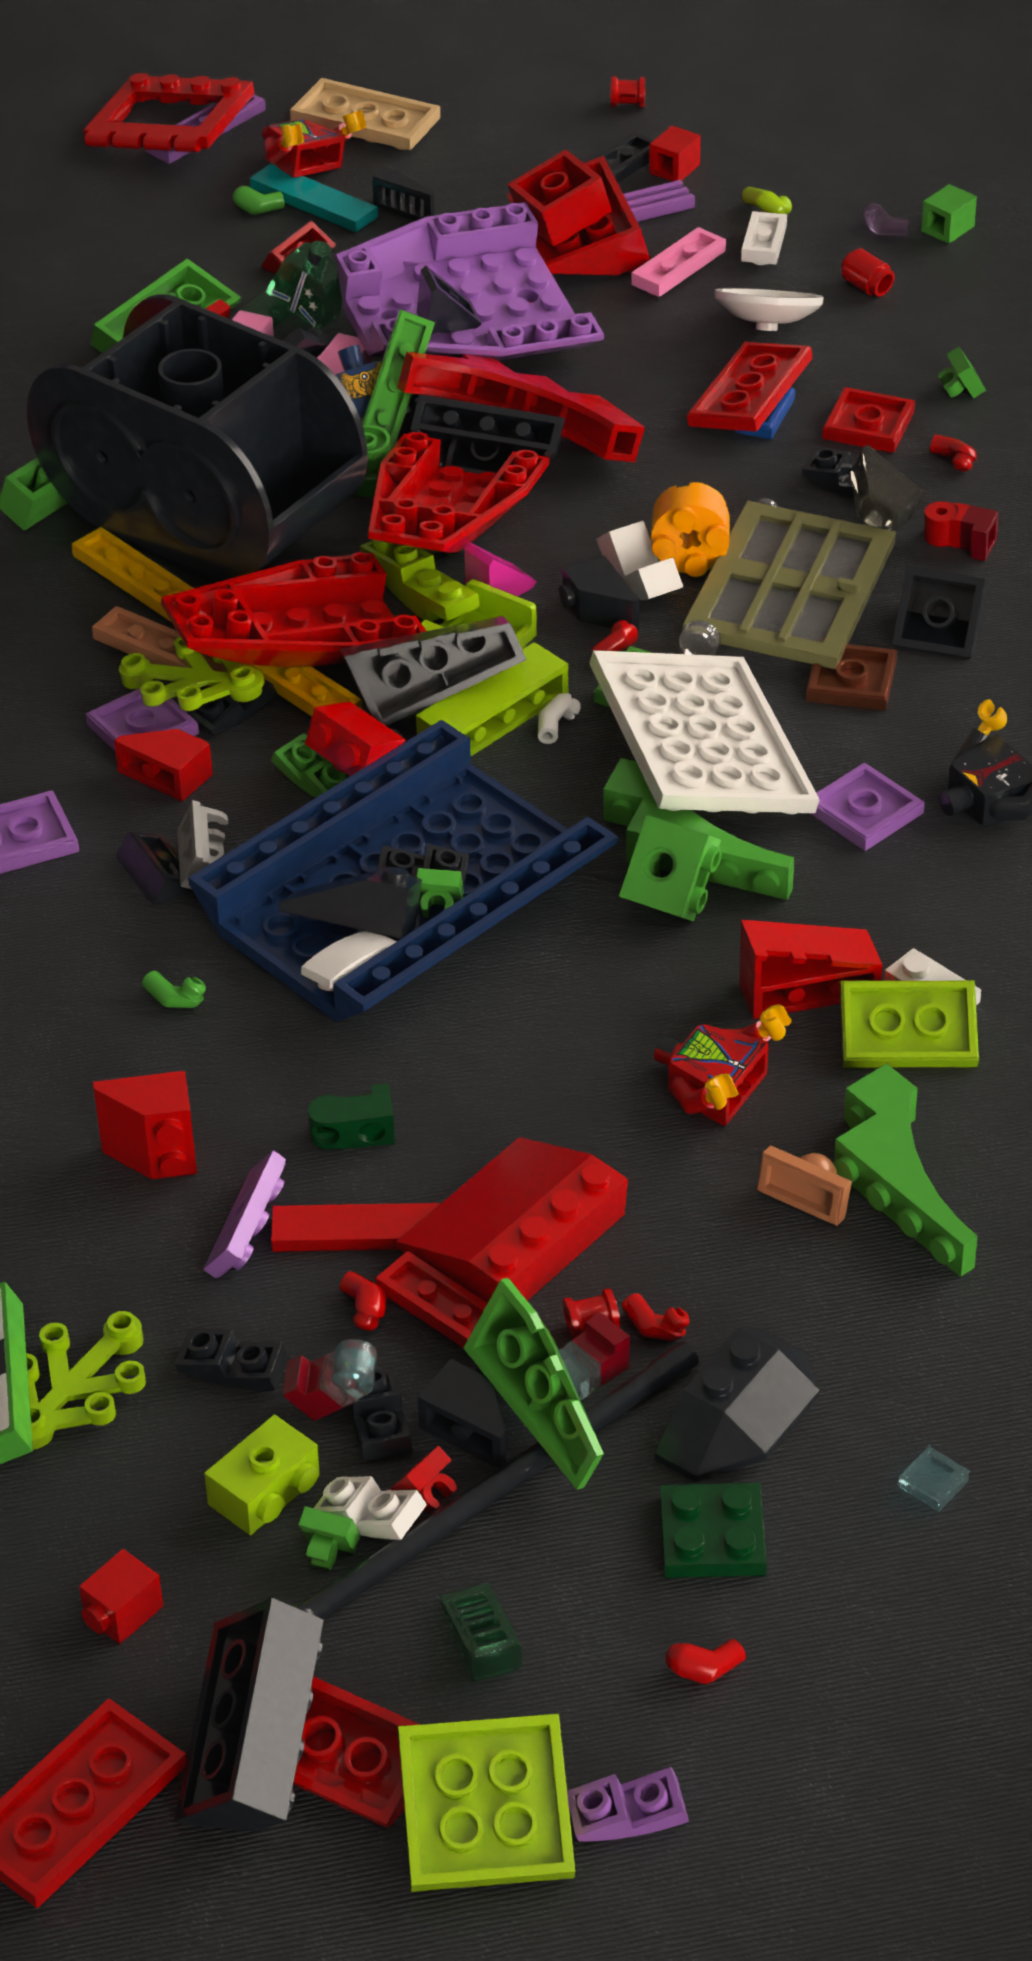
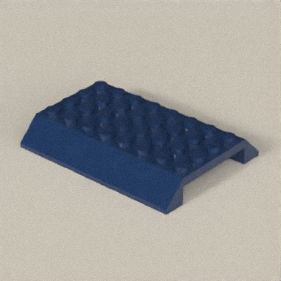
M440 720L188 877L190 887L220 937L337 1022L366 1011L617 844L618 836L588 816L569 829L473 766L471 764L470 738L443 720ZM428 844L469 854L463 885L464 895L461 900L444 910V906L432 905L428 918H423L419 904L415 929L402 939L386 936L397 942L333 983L334 991L323 990L318 987L317 982L301 975L302 966L314 955L331 944L364 930L279 911L280 901L295 891L376 871L382 845L420 855L425 854Z

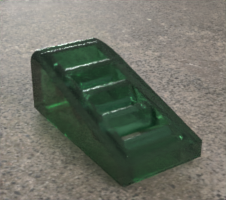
M489 1582L440 1596V1603L473 1682L522 1668L521 1645ZM483 1601V1604H479L462 1610L458 1609L462 1606ZM484 1613H488L489 1615L487 1617H483L466 1623L464 1621V1619L481 1615ZM490 1626L494 1627V1629L488 1631H484L474 1635L471 1634V1632L484 1629ZM499 1639V1642L485 1645L479 1648L477 1646L478 1644Z

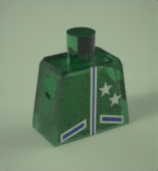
M323 241L305 242L289 254L282 262L266 290L278 302L308 325L318 330H321L338 317L342 306V294L336 262L329 258L331 247Z

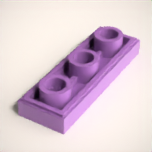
M274 1150L249 1171L203 1268L205 1272L215 1279L224 1275L232 1267L240 1270L245 1265L254 1250V1247L249 1244L252 1236H256L261 1231L269 1218V1213L264 1210L267 1203H271L277 1197L284 1185V1180L279 1177L286 1164V1159Z

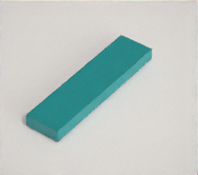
M269 164L249 178L250 188L265 195L281 191L284 203L353 232H358L378 217L377 206L307 177L293 178L274 164Z

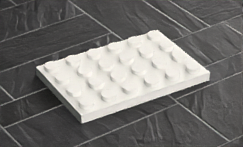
M593 650L589 664L659 809L679 811L681 809L705 810L708 812L744 811L747 813L783 812L791 815L797 813H816L820 799L744 657Z

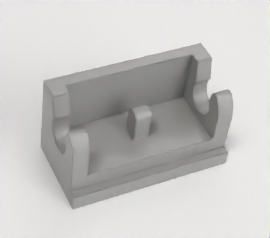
M194 800L191 801L177 830L181 887L192 889L189 885L188 877L224 855L223 842L225 840V833L215 828H208V823L228 824V816L225 813L200 806V802Z

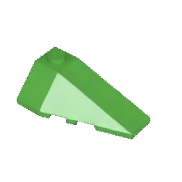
M501 1279L467 1340L464 1350L577 1490L582 1489L604 1455L603 1450L553 1337L537 1312L510 1279Z

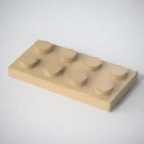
M321 78L290 109L291 121L305 119L332 130L341 123L345 124L343 115L362 110L366 121V128L351 133V136L364 139L370 143L377 142L393 146L398 150H411L441 118L440 106Z

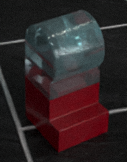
M600 1312L585 1322V1331L564 1345L563 1349H558L580 1400L629 1368L630 1336Z
M349 1339L339 1343L335 1351L312 1362L303 1355L287 1361L282 1395L313 1421L323 1418L358 1401L359 1398L366 1396L372 1391L375 1380V1364L378 1358L377 1350L366 1341Z

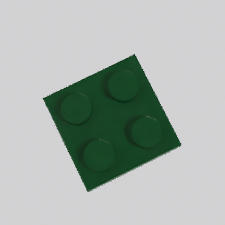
M760 1483L660 1485L665 1578L766 1575L767 1558Z

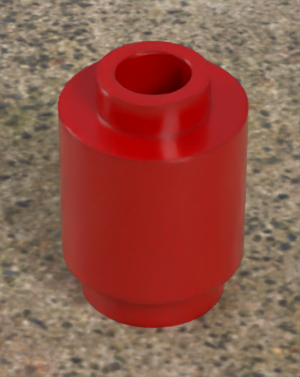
M863 248L849 252L841 264L842 278L869 296L874 294L882 297L891 289L895 280V274L891 271L890 266Z

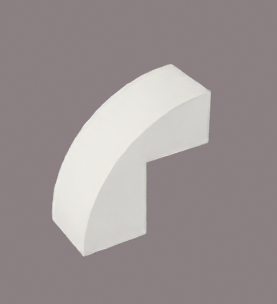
M644 520L610 531L596 539L602 555L606 556L640 600H647L683 588L674 559L670 558L658 562L657 557L653 554L651 540Z

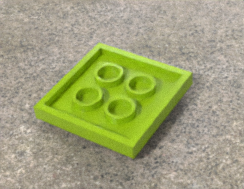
M559 1714L398 1726L411 1892L575 1878V1862Z

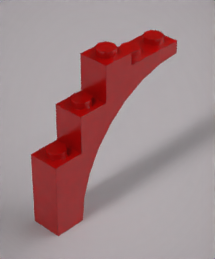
M406 352L397 388L404 393L422 394L564 417L565 423L561 436L587 448L604 460L635 463L645 426L600 395L568 392L547 376L515 373L493 357L462 354V358Z

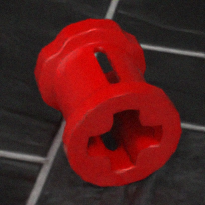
M612 76L611 107H616L617 104H638L639 108H644L645 77H640L639 80H618L617 76Z
M610 1288L603 1289L601 1295L577 1301H573L571 1297L562 1300L564 1319L572 1340L585 1331V1322L598 1312L602 1313L620 1328L619 1311L616 1299Z

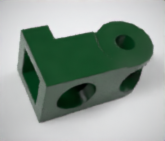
M389 1083L371 1085V1094L344 1098L335 1095L320 1096L314 1099L308 1107L310 1139L317 1147L322 1149H350L395 1144L394 1115Z

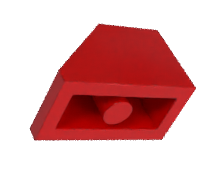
M180 729L122 735L114 740L119 773L181 802L213 775L210 743Z

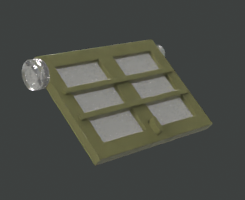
M768 498L760 499L758 502L747 500L730 533L729 547L725 556H718L683 623V630L679 636L681 649L688 655L714 656L719 645L722 644L799 662L817 663L822 667L836 669L895 544L896 532L781 508Z

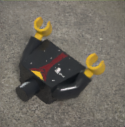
M990 699L984 700L979 705L978 716L982 723L978 729L973 727L950 764L948 790L940 793L938 797L940 807L946 815L952 816L964 810L977 823L983 826L1003 821L1025 820L1032 814V764L998 734L992 737L988 736L991 731H998L1007 723V715L1002 707L997 710L994 716L990 717L995 709V705Z

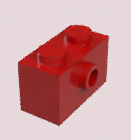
M348 701L314 708L305 745L333 763V767L336 770L352 776L405 743L406 739Z

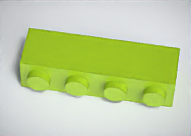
M533 642L522 649L527 659L526 661L438 701L417 714V734L443 720L470 738V754L473 756L538 715L556 695L568 693V663Z

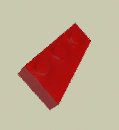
M741 920L739 985L753 1019L760 1018V1015L767 1008L778 1004L782 1005L787 1013L841 1004V981H882L883 964L867 929Z

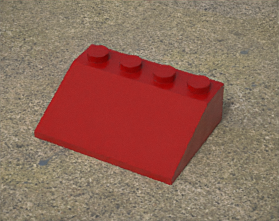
M603 155L584 164L602 177L612 212L600 218L595 224L589 225L575 233L567 241L559 243L554 247L537 233L535 247L551 274L620 275L625 272L635 271L651 260L641 228ZM507 193L508 200L511 204L513 203L511 194Z
M519 1137L397 1240L396 1248L403 1253L411 1252L487 1303L500 1280L509 1278L528 1301L625 1215L628 1178L592 1154Z

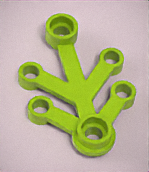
M180 636L174 641L178 658L184 659L190 668L151 664L140 653L126 655L121 660V665L119 666L123 686L128 689L140 688L142 700L146 706H158L166 700L177 696L179 707L184 711L196 710L205 703L230 695L233 700L238 702L252 701L261 695L265 682L264 675L259 669L212 657L213 661L222 664L227 672L213 671L202 654L187 648ZM153 679L169 680L176 682L164 686L162 682L153 681ZM206 685H212L211 687H208L206 689H200L201 687H204Z
M118 1311L110 1315L103 1327L104 1336L70 1371L66 1352L70 1346L67 1327L61 1323H50L40 1330L41 1348L48 1356L52 1389L38 1402L35 1382L40 1377L38 1361L35 1356L26 1353L27 1368L29 1369L28 1385L33 1450L46 1446L52 1440L55 1430L87 1424L97 1426L109 1424L116 1416L114 1399L110 1394L118 1392L134 1394L145 1387L144 1367L137 1361L121 1363L116 1368L115 1374L92 1377L113 1354L129 1355L136 1352L142 1346L144 1341L140 1320L132 1313ZM52 1338H59L58 1340L54 1341L50 1340ZM128 1376H136L132 1379H125ZM87 1398L85 1406L61 1409L68 1401ZM99 1407H105L104 1410H100V1411H96V1410H95L96 1408H99Z

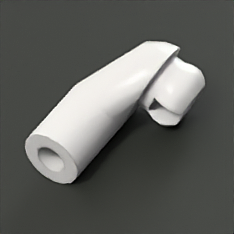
M561 693L556 695L539 712L538 739L542 743L551 744L557 741L558 721L562 716L567 720H572L575 717L574 714L579 713L580 702L575 698H571V694Z

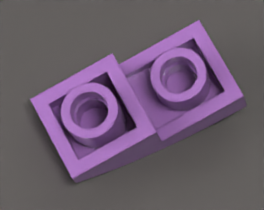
M672 1767L621 1784L616 1774L567 1791L570 1815L575 1835L579 1842L622 1839L661 1831L689 1822L678 1779Z

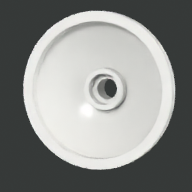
M744 288L715 289V299L721 306L738 318L756 322L757 330L777 331L778 323L799 321L815 312L823 304V296L810 293Z

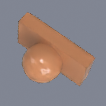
M770 1145L762 1154L756 1190L838 1226L846 1216L852 1181L837 1175L834 1163L823 1154L813 1152L798 1158Z

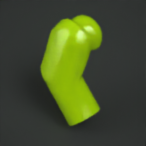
M746 187L742 192L744 203L757 206L763 212L789 214L792 209L791 201L786 196L778 197L771 191L754 187Z

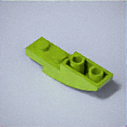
M375 540L360 545L361 552L373 553L387 573L386 587L405 606L423 620L426 619L432 622L442 618L445 621H449L480 607L478 593L436 570L433 555L422 548Z

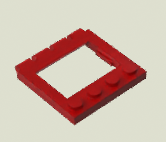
M146 73L134 74L83 130L85 144L89 147L109 148L113 144L114 148L141 149L144 147L145 150L171 151L174 148L175 151L199 153L202 149H209L255 94L253 81H240L239 78L235 77L218 80L209 79L207 76L179 78L178 75L174 74L163 77L149 76ZM155 99L161 103L172 104L188 101L192 105L218 103L199 126L122 122L137 102H145L147 100Z

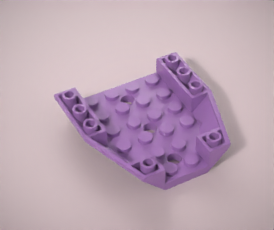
M526 202L425 217L340 252L335 257L344 311L368 356H384L397 313L400 309L418 316L416 311L420 271L425 265L471 301L482 323L476 329L431 334L425 354L462 358V354L493 357L499 361L585 347L604 340V333L591 312L575 314L535 247L538 222Z

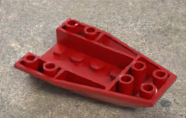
M421 432L404 434L380 463L368 529V539L446 553L461 551L468 542H474L528 495L548 467L550 457L539 456L531 450L513 451L497 474L493 472L477 474L465 472L457 466L441 468L440 439L429 438L428 435Z
M355 552L345 556H318L314 559L298 560L161 597L163 609L187 648L215 658L251 665L310 667L344 664L345 660L339 650L340 648L426 632L416 616H393L383 601L387 573L373 553Z

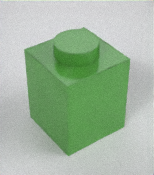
M948 184L923 201L921 231L948 244L975 226L977 196Z

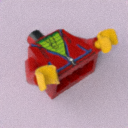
M359 110L343 115L345 124L341 123L333 130L305 119L278 124L269 122L262 131V137L265 140L263 144L265 159L293 178L342 168L344 142L351 138V133L366 128L363 112Z
M778 1004L767 1008L760 1015V1021L743 1029H721L705 1024L699 1025L684 1043L663 1036L656 1046L654 1060L668 1066V1091L685 1113L696 1114L700 1112L726 1127L767 1075L768 1041L770 1039L774 1041L783 1039L786 1034L784 1026L790 1025L792 1020L785 1008Z

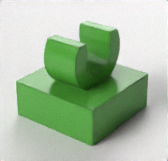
M958 346L947 353L953 367L945 368L938 374V377L944 384V388L949 396L952 398L959 395L965 387L973 398L985 392L986 389L961 348Z
M418 868L417 878L422 879L419 904L423 918L429 917V910L432 905L444 906V910H446L463 898L464 889L461 871Z
M305 1506L299 1527L307 1541L310 1542L306 1556L312 1558V1566L331 1571L336 1559L337 1550L355 1554L361 1535L353 1519Z

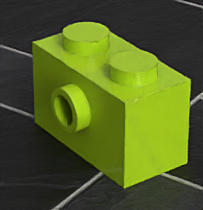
M274 1414L204 1473L208 1505L251 1536L265 1523L274 1521L281 1513L283 1507L300 1493L310 1490L316 1483L318 1477H320L317 1444Z

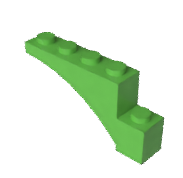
M620 758L604 787V821L628 826L626 829V862L631 861L645 817L650 815L721 840L719 848L722 850L721 860L714 873L710 872L708 881L788 900L793 890L794 857L766 850L743 841L717 828L693 810L681 809L679 811L659 809L637 762ZM669 856L662 860L659 869L671 872L673 869L672 858Z
M886 1063L846 1088L844 1120L851 1130L835 1140L834 1165L837 1175L852 1181L851 1186L866 1197L876 1210L884 1212L899 1225L907 1236L915 1238L927 1248L939 1263L946 1264L962 1277L975 1268L978 1236L952 1212L926 1175L917 1154L911 1130V1123L915 1121L918 1088Z

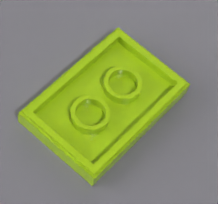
M975 980L841 981L843 1068H880L886 1063L891 1067H978L979 1050Z

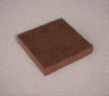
M847 644L836 669L822 667L817 663L812 664L806 690V701L886 711L898 650Z

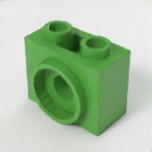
M646 815L619 897L694 921L696 914H700L703 911L707 901L708 891L705 887L710 872L714 873L720 863L722 850L719 848L721 840L708 834ZM670 856L673 860V869L668 876L662 878L659 871L662 860Z

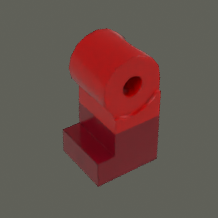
M933 502L924 511V539L933 546H952L971 551L970 558L986 561L998 538L999 511L956 502Z

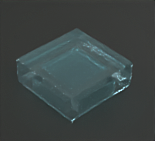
M928 1446L899 1476V1487L940 1512L969 1482L970 1470Z

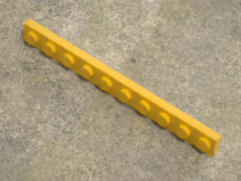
M102 527L72 543V552L75 558L170 622V618L161 605V597L194 589ZM244 664L259 669L263 673L264 679L273 684L277 694L311 717L315 707L348 701L362 709V699L312 666L274 667Z

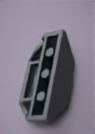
M419 394L411 431L425 433L429 438L440 439L441 468L457 466L465 472L477 474L493 472L497 474L513 451L531 450L539 456L550 457V460L557 456L565 419L564 417Z
M738 1328L683 1389L656 1449L655 1460L695 1482L709 1478L710 1473L731 1471L765 1460L819 1397V1388L804 1351L764 1330Z

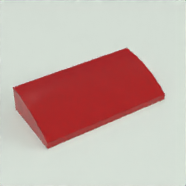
M313 1676L311 1686L313 1701L305 1718L302 1734L304 1750L301 1759L297 1763L293 1785L389 1828L404 1811L398 1726L421 1724Z

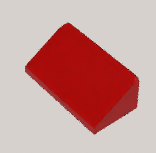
M311 220L272 250L261 267L266 271L294 280L302 271L312 266L307 260L310 249L315 255L323 257L335 248L336 244Z

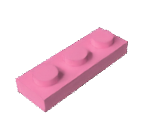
M698 227L633 271L631 285L660 297L726 251V239Z

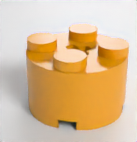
M693 482L689 483V486L676 488V485L672 486L657 498L653 506L651 526L652 552L660 562L673 558L678 572L687 573L692 577L704 575L707 570L713 568L718 556H725L729 547L730 517L726 502L717 490L703 483Z

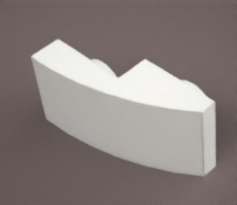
M368 931L353 934L331 944L314 955L302 966L301 975L317 982L318 987L323 990L334 991L333 983L397 941Z
M372 1476L337 1477L325 1487L323 1496L314 1509L353 1519L362 1536L402 1540L427 1504L417 1490L381 1491Z

